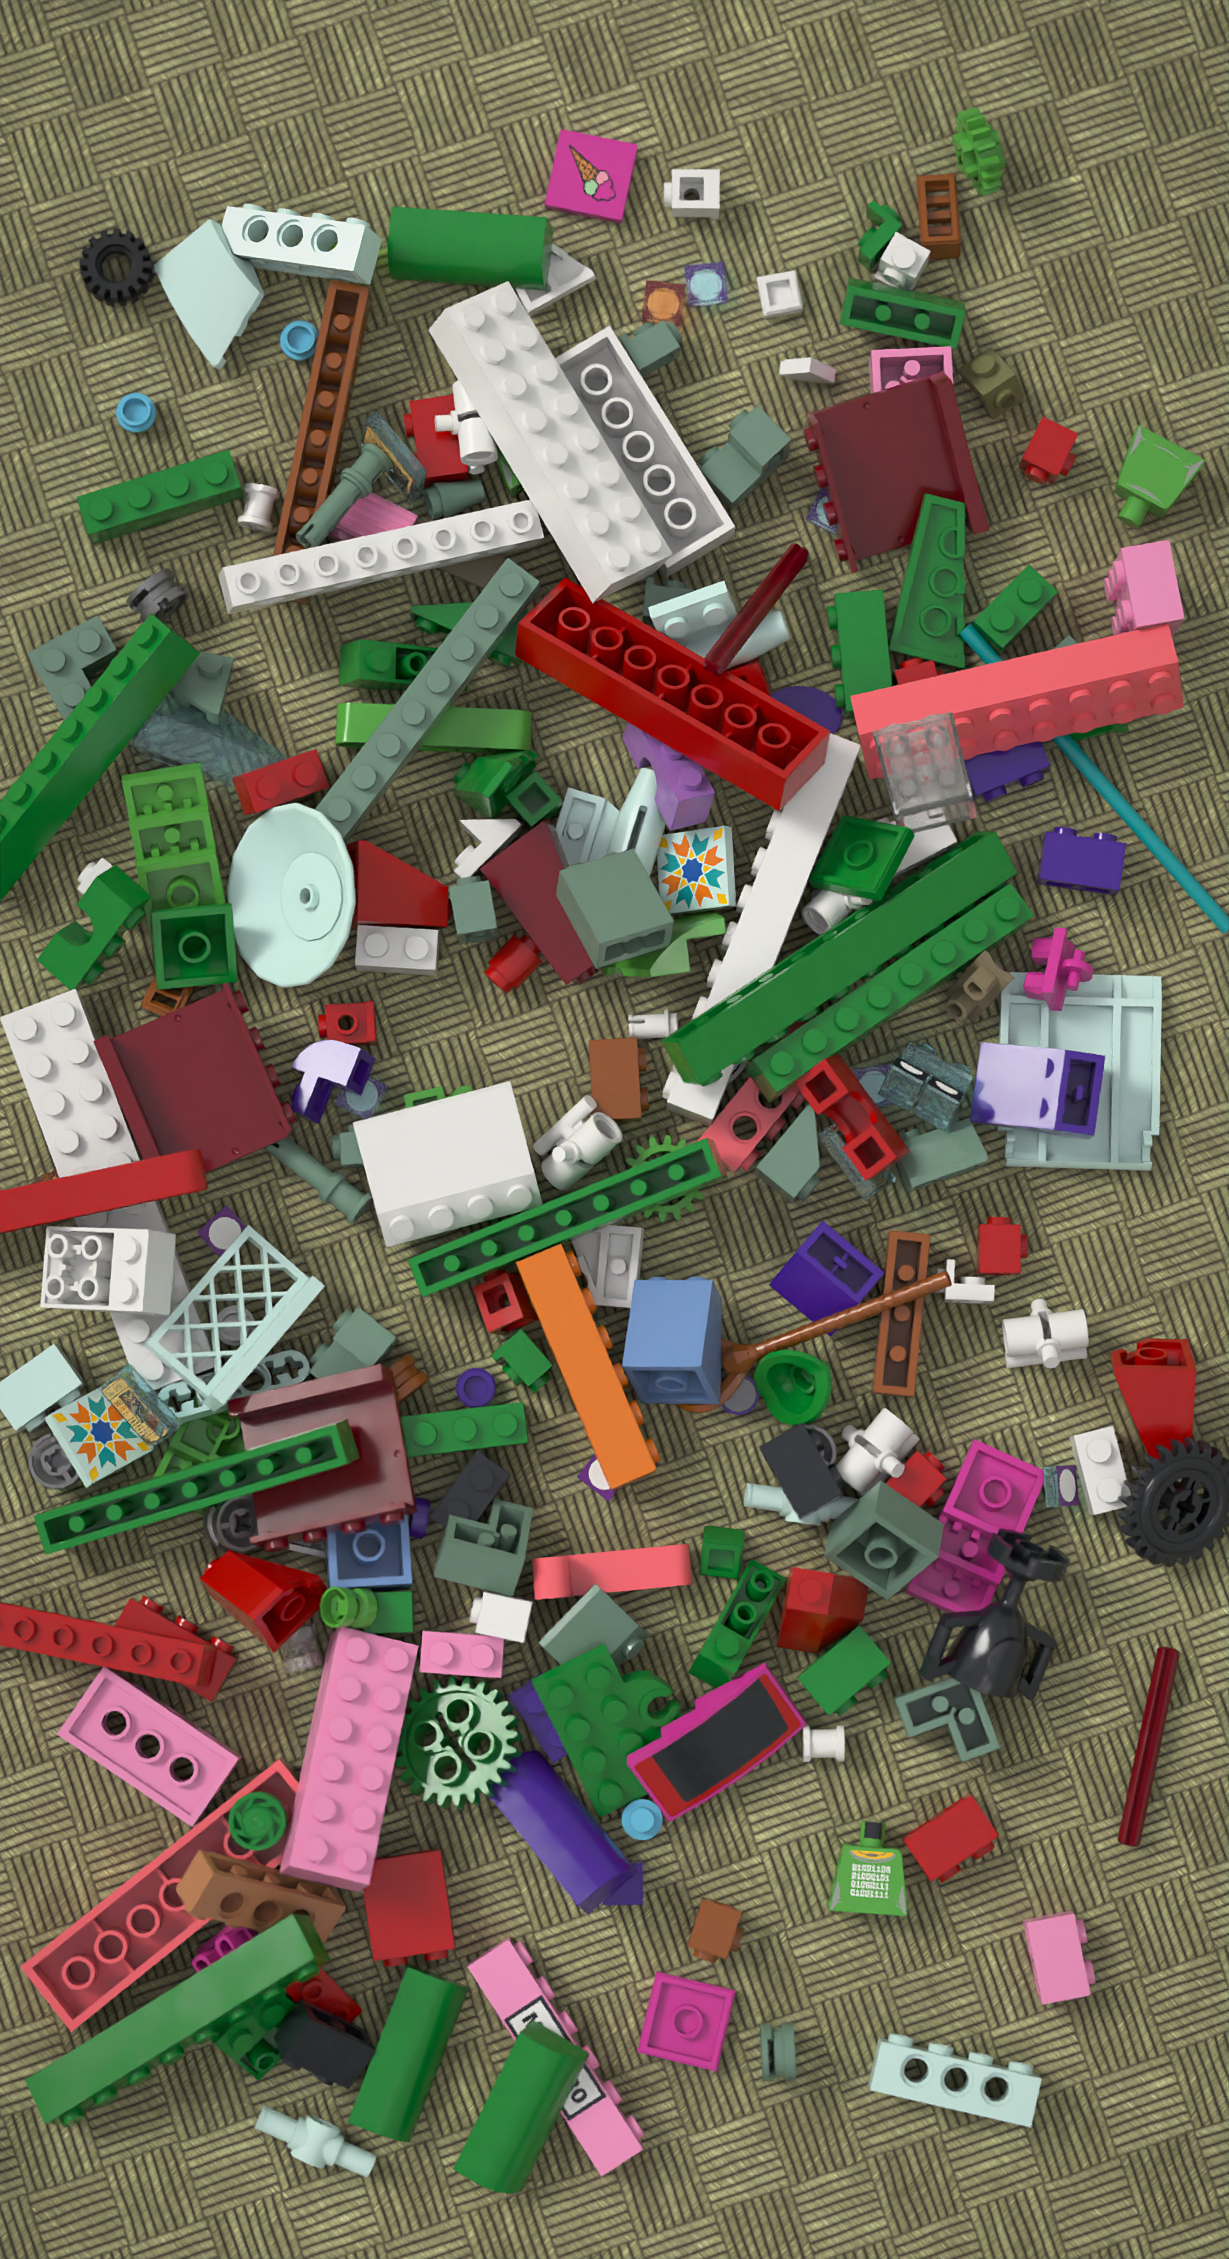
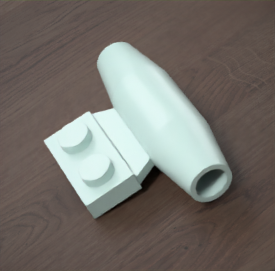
M725 581L648 607L651 620L658 632L705 658L737 615L735 604ZM781 609L769 611L725 670L748 663L791 639Z
M641 768L620 811L606 798L572 788L567 789L555 829L569 866L597 860L609 853H620L634 849L650 877L666 826V822L654 800L657 791L654 770Z

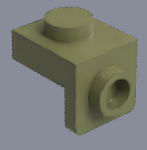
M991 347L958 369L962 380L983 401L987 415L991 419H995L1004 412L1011 410L1024 399L1015 372Z

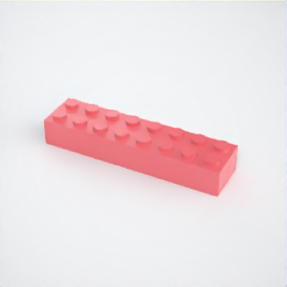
M1168 623L850 696L869 780L879 777L889 778L901 772L919 768L928 769L940 763L958 759L967 760L976 755L997 750L1007 751L1023 744L1037 741L1046 742L1058 736L1076 732L1085 733L1094 728L1115 723L1125 724L1137 718L1154 714L1164 715L1173 710L1184 708L1179 662Z
M283 1757L278 1759L21 1966L22 1970L71 2032L211 1920L209 1918L199 1920L191 1916L185 1910V1905L175 1890L199 1849L270 1868H276L282 1863L299 1783V1777ZM263 1791L271 1793L281 1800L287 1811L288 1823L284 1835L276 1844L265 1850L253 1851L245 1849L235 1842L229 1832L228 1818L230 1810L237 1800L248 1793Z

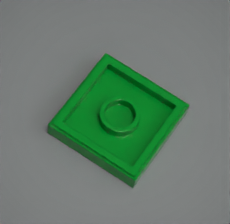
M842 815L809 878V882L813 888L881 901L915 835L909 827Z

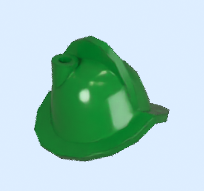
M779 1350L770 1352L760 1359L754 1373L756 1389L763 1397L769 1412L780 1422L792 1426H797L801 1423L809 1425L822 1415L829 1403L832 1379L830 1364L827 1360L820 1361L815 1356L801 1351Z

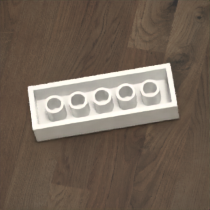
M610 326L606 327L556 357L557 363L673 553L660 567L666 578L732 539L735 534V525Z

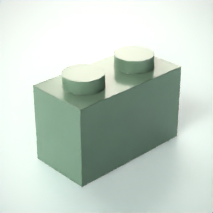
M470 876L456 880L457 886L449 887L459 944L464 945L499 938L489 880L481 881L480 876Z

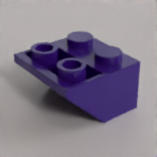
M822 1220L771 1281L769 1286L813 1322L826 1316H832V1314L847 1308L855 1307L883 1276L884 1272ZM837 1329L830 1333H827V1335L831 1337Z

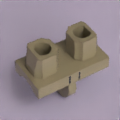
M985 950L945 993L949 1000L944 1005V1009L960 1023L966 1017H969L974 1022L1014 977L1010 973L1003 971L1001 963L993 962L991 955Z

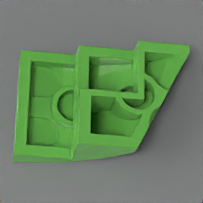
M713 910L673 919L674 925L670 946L603 966V975L623 973V976L657 977L690 972L686 939L726 934L724 917Z
M194 1395V1397H193V1399H192V1400H194V1408H198L199 1406H198V1404L196 1403L195 1395ZM229 1410L180 1424L153 1477L245 1450L241 1422L230 1417ZM208 1506L193 1511L204 1516Z

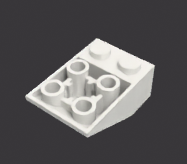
M47 1226L40 1307L128 1314L170 1315L176 1234L147 1229Z

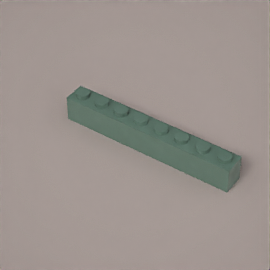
M507 558L316 807L315 810L322 812L339 831L345 843L353 836L541 590L540 581L511 559Z

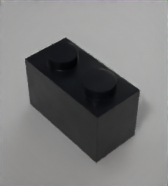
M803 1423L759 1446L763 1457L799 1521L842 1497V1492L839 1488L845 1485V1482L834 1463L826 1466L819 1453L825 1447L814 1428L807 1431Z
M476 1451L430 1518L444 1528L446 1527L449 1515L478 1522L511 1474L479 1451Z
M303 1999L298 2001L273 2037L281 2053L280 2058L286 2065L295 2070L304 2068L312 2072L324 2084L332 2086L336 2083L348 2090L376 2052L365 2029Z

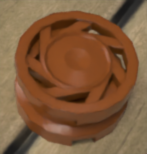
M410 1353L389 1367V1369L393 1370L398 1404H401L430 1380L424 1371H418L415 1367L416 1360Z

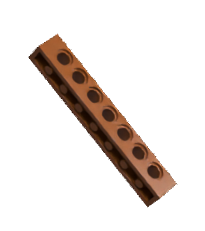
M330 280L273 556L306 549L299 543L295 535L332 493L372 301L369 287ZM310 596L287 602L309 606Z

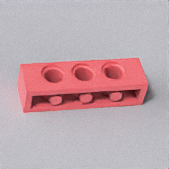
M795 1021L779 1041L807 1022ZM749 1077L698 1141L705 1138L713 1139L725 1168L733 1174L740 1167L747 1172L761 1154L756 1147L766 1136L772 1141L786 1124V1121L781 1116L790 1105L797 1110L806 1098L796 1085L781 1095V1103L777 1107L768 1109L760 1104L758 1099L760 1089L752 1078ZM740 1119L752 1121L756 1127V1134L748 1140L739 1139L733 1132V1125L736 1121Z

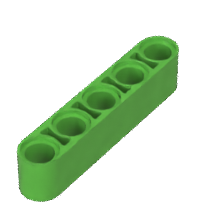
M338 704L335 745L361 749L395 704ZM450 707L418 751L504 754L531 750L532 713L515 709Z

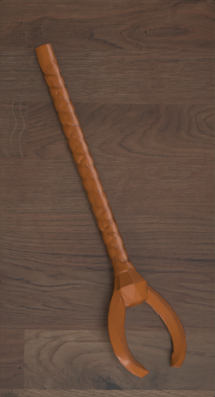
M947 1271L940 1272L925 1278V1280L904 1286L902 1289H896L889 1294H883L878 1296V1298L857 1304L855 1307L834 1313L832 1316H826L818 1321L808 1323V1325L806 1324L785 1332V1334L782 1333L774 1338H769L762 1341V1343L742 1344L721 1338L722 1361L729 1374L721 1383L720 1404L676 1405L683 1410L694 1413L714 1410L724 1404L735 1393L746 1373L768 1353L786 1350L788 1347L799 1345V1343L809 1341L811 1338H817L822 1336V1334L843 1328L845 1325H851L858 1320H864L869 1318V1316L890 1310L892 1307L913 1301L915 1298H921L929 1293L931 1294L952 1286L951 1278Z

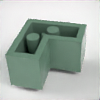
M758 405L750 413L746 409L740 412L729 424L732 430L728 434V442L721 449L714 446L699 461L702 465L700 471L713 492L731 512L789 457L791 438Z
M97 615L27 654L63 720H65L83 699L85 693L92 687L87 677L109 666L112 659L119 653Z
M357 1307L353 1313L347 1309L332 1327L337 1331L332 1338L334 1342L330 1346L324 1342L310 1358L309 1361L314 1366L309 1372L319 1379L382 1364L400 1341L361 1308Z
M494 1498L486 1524L449 1515L438 1549L433 1577L513 1597L525 1561L533 1508Z
M951 1676L892 1697L905 1734L909 1738L946 1725L958 1760L961 1762L1000 1748L980 1691L963 1685Z

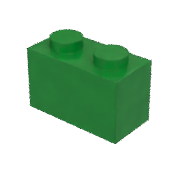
M1028 565L973 621L972 625L996 653L1001 656L1054 601L1058 591L1032 566Z
M856 1625L796 1678L828 1716L834 1711L841 1716L858 1701L854 1694L862 1687L867 1685L871 1690L889 1675L885 1668L891 1662L861 1626Z

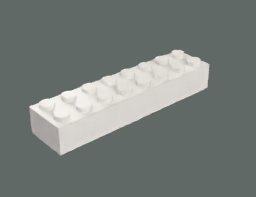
M509 281L446 308L429 328V332L592 603L655 573L673 553Z

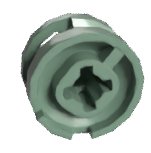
M793 2022L782 2023L781 2027H772L770 2023L760 2024L763 2082H773L775 2077H784L785 2081H796ZM768 2041H771L772 2064H769Z

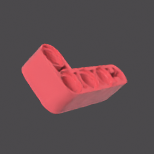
M689 1544L531 1559L535 1600L585 1595L595 1583L605 1593L693 1584Z

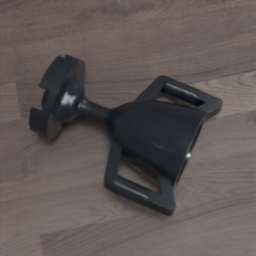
M999 1529L997 1534L992 1533L986 1548L987 1553L998 1563L1004 1565L1005 1570L1010 1574V1580L1003 1598L1000 1601L990 1603L981 1610L942 1614L921 1665L920 1675L929 1681L948 1674L963 1685L985 1694L1010 1698L1015 1697L1019 1690L1028 1700L1034 1699L1054 1651L1056 1640L1049 1633L1025 1621L1018 1609V1602L1025 1584L1029 1581L1035 1582L1039 1579L1049 1582H1060L1063 1580L1070 1562L1067 1555L1053 1545H1049L1046 1552L1041 1546L1030 1542L1031 1535L1022 1532ZM963 1627L952 1642L945 1658H942L953 1628ZM1027 1636L1038 1641L1039 1644L1024 1679L1023 1673L1028 1646Z

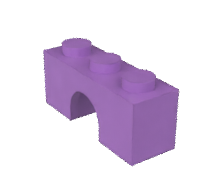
M627 722L622 739L638 769L649 766L653 767L657 782L654 800L669 830L672 831L706 822L715 791L701 765Z

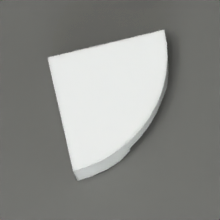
M811 357L781 361L779 369L780 376L812 383H834L836 369Z

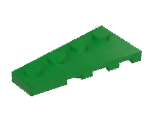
M924 494L888 640L889 651L965 669L964 639L959 635L965 629V503Z

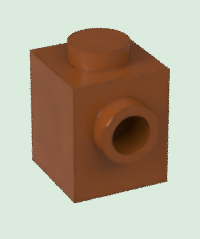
M702 1896L687 1942L688 1947L694 1948L693 1956L716 1963L718 1957L727 1959L730 1950L737 1952L744 1932L743 1928L737 1927L742 1913L741 1909Z

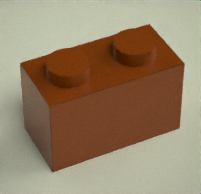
M637 1038L589 1040L591 1094L597 1104L592 1113H604L612 1118L615 1123L640 1122L641 1112L649 1111L648 1087H640L639 1072L647 1071L646 1048L637 1047Z

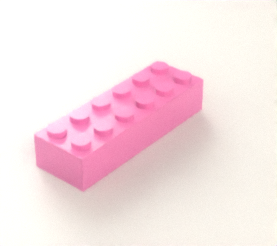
M346 1627L338 1628L330 1635L279 1873L356 1892L369 1885L418 1645Z

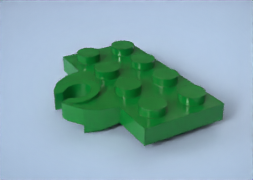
M605 1643L531 1679L599 1818L648 1794L629 1768L627 1755L661 1738V1728L680 1718V1705L677 1698L669 1700L660 1711L652 1712L648 1710V1705L654 1698L668 1697L673 1693L671 1686L664 1679L652 1674L650 1670H635L621 1676Z

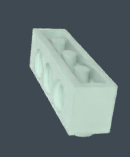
M244 204L243 208L227 206L221 227L232 255L251 263L254 268L369 285L382 239L370 229V224L360 219L347 218L346 222H339L328 215L313 213L311 218L302 217L299 213L284 208H279L277 213L267 212L264 208L253 204ZM302 238V241L296 246L297 242ZM337 242L336 247L331 250L332 246Z
M890 2033L888 2039L878 2038L868 2084L871 2091L1022 2126H1032L1042 2080L1038 2074L1032 2073L1034 2066L1016 2061H1009L1008 2067L992 2064L994 2057L972 2051L969 2052L968 2058L952 2054L953 2047L934 2042L929 2043L928 2049L912 2045L913 2038L895 2033ZM914 2058L924 2060L927 2066L925 2074L919 2079H910L904 2074L906 2063ZM956 2067L965 2070L966 2081L960 2088L952 2089L945 2085L944 2077L948 2070ZM992 2077H1001L1006 2081V2090L998 2098L988 2097L984 2091L986 2082Z

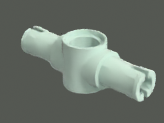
M747 1483L744 1494L745 1507L777 1511L779 1516L786 1517L785 1521L821 1526V1522L828 1523L829 1519L836 1520L859 1500L842 1496L799 1521L781 1487Z
M263 2106L254 2127L286 2142V2147L292 2149L290 2154L295 2158L321 2169L325 2165L332 2167L333 2164H336L367 2178L377 2157L371 2152L344 2141L345 2136L339 2134L341 2130L338 2127L312 2115H307L306 2119L299 2117L296 2120Z

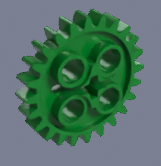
M450 1676L448 1687L446 1688L443 1683L436 1679L434 1680L433 1693H429L421 1687L419 1691L422 1700L419 1703L412 1699L407 1700L412 1712L410 1715L404 1714L403 1721L405 1726L401 1728L400 1738L402 1739L398 1743L397 1753L402 1754V1757L394 1762V1766L398 1769H407L401 1775V1781L406 1784L413 1783L410 1791L417 1796L424 1793L423 1800L431 1805L438 1798V1805L443 1809H448L453 1800L455 1807L464 1810L466 1798H468L471 1803L479 1806L480 1793L483 1792L489 1797L494 1798L492 1785L495 1782L504 1787L507 1785L502 1777V1773L504 1771L516 1772L515 1767L508 1762L510 1757H520L522 1754L512 1747V1743L522 1740L523 1736L518 1732L511 1731L512 1728L520 1723V1720L515 1716H507L514 1708L513 1705L508 1701L501 1702L503 1694L497 1689L490 1692V1685L484 1681H481L476 1686L475 1680L466 1676L461 1686L456 1677ZM465 1706H469L470 1713L468 1718L461 1723H457L456 1715L458 1711ZM440 1713L443 1714L449 1729L460 1736L458 1743L476 1765L474 1772H471L464 1755L454 1749L456 1746L455 1741L438 1721L437 1717ZM431 1730H436L437 1737L434 1743L424 1747L423 1739L425 1735ZM486 1738H490L491 1746L486 1754L478 1756L477 1747L479 1743ZM453 1762H457L456 1774L452 1778L445 1780L444 1771L446 1767Z

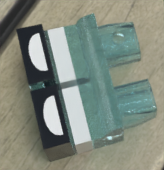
M910 1042L901 1058L897 1057L892 1063L878 1095L907 1111L912 1109L921 1096L913 1114L945 1131L974 1078L970 1075L971 1069L960 1062L949 1064L937 1057L935 1049L924 1042L917 1046Z

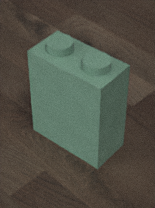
M634 849L620 853H609L603 858L583 864H572L566 869L560 870L556 896L595 968L670 946L674 920Z

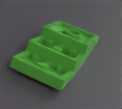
M201 762L122 775V786L129 816V827L136 857L139 884L151 896L144 906L149 933L151 910L226 904Z

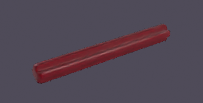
M798 543L788 547L705 656L703 667L706 671H711L714 675H720L725 671L807 563L809 551L806 547H801Z
M1160 1646L1156 1653L1118 1834V1842L1127 1846L1138 1847L1142 1838L1180 1656L1179 1651L1174 1648Z

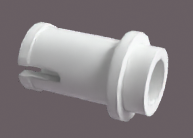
M665 1009L664 1014H631L628 1016L630 1038H665L679 1029L677 1013H669V1009Z

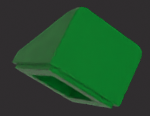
M705 1526L699 1575L739 1579L744 1546V1530Z

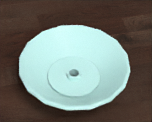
M299 803L271 807L249 825L233 854L226 888L227 903L232 904L234 938L240 956L259 978L282 988L312 983L333 966L349 937L356 904L354 869L342 835L322 812Z

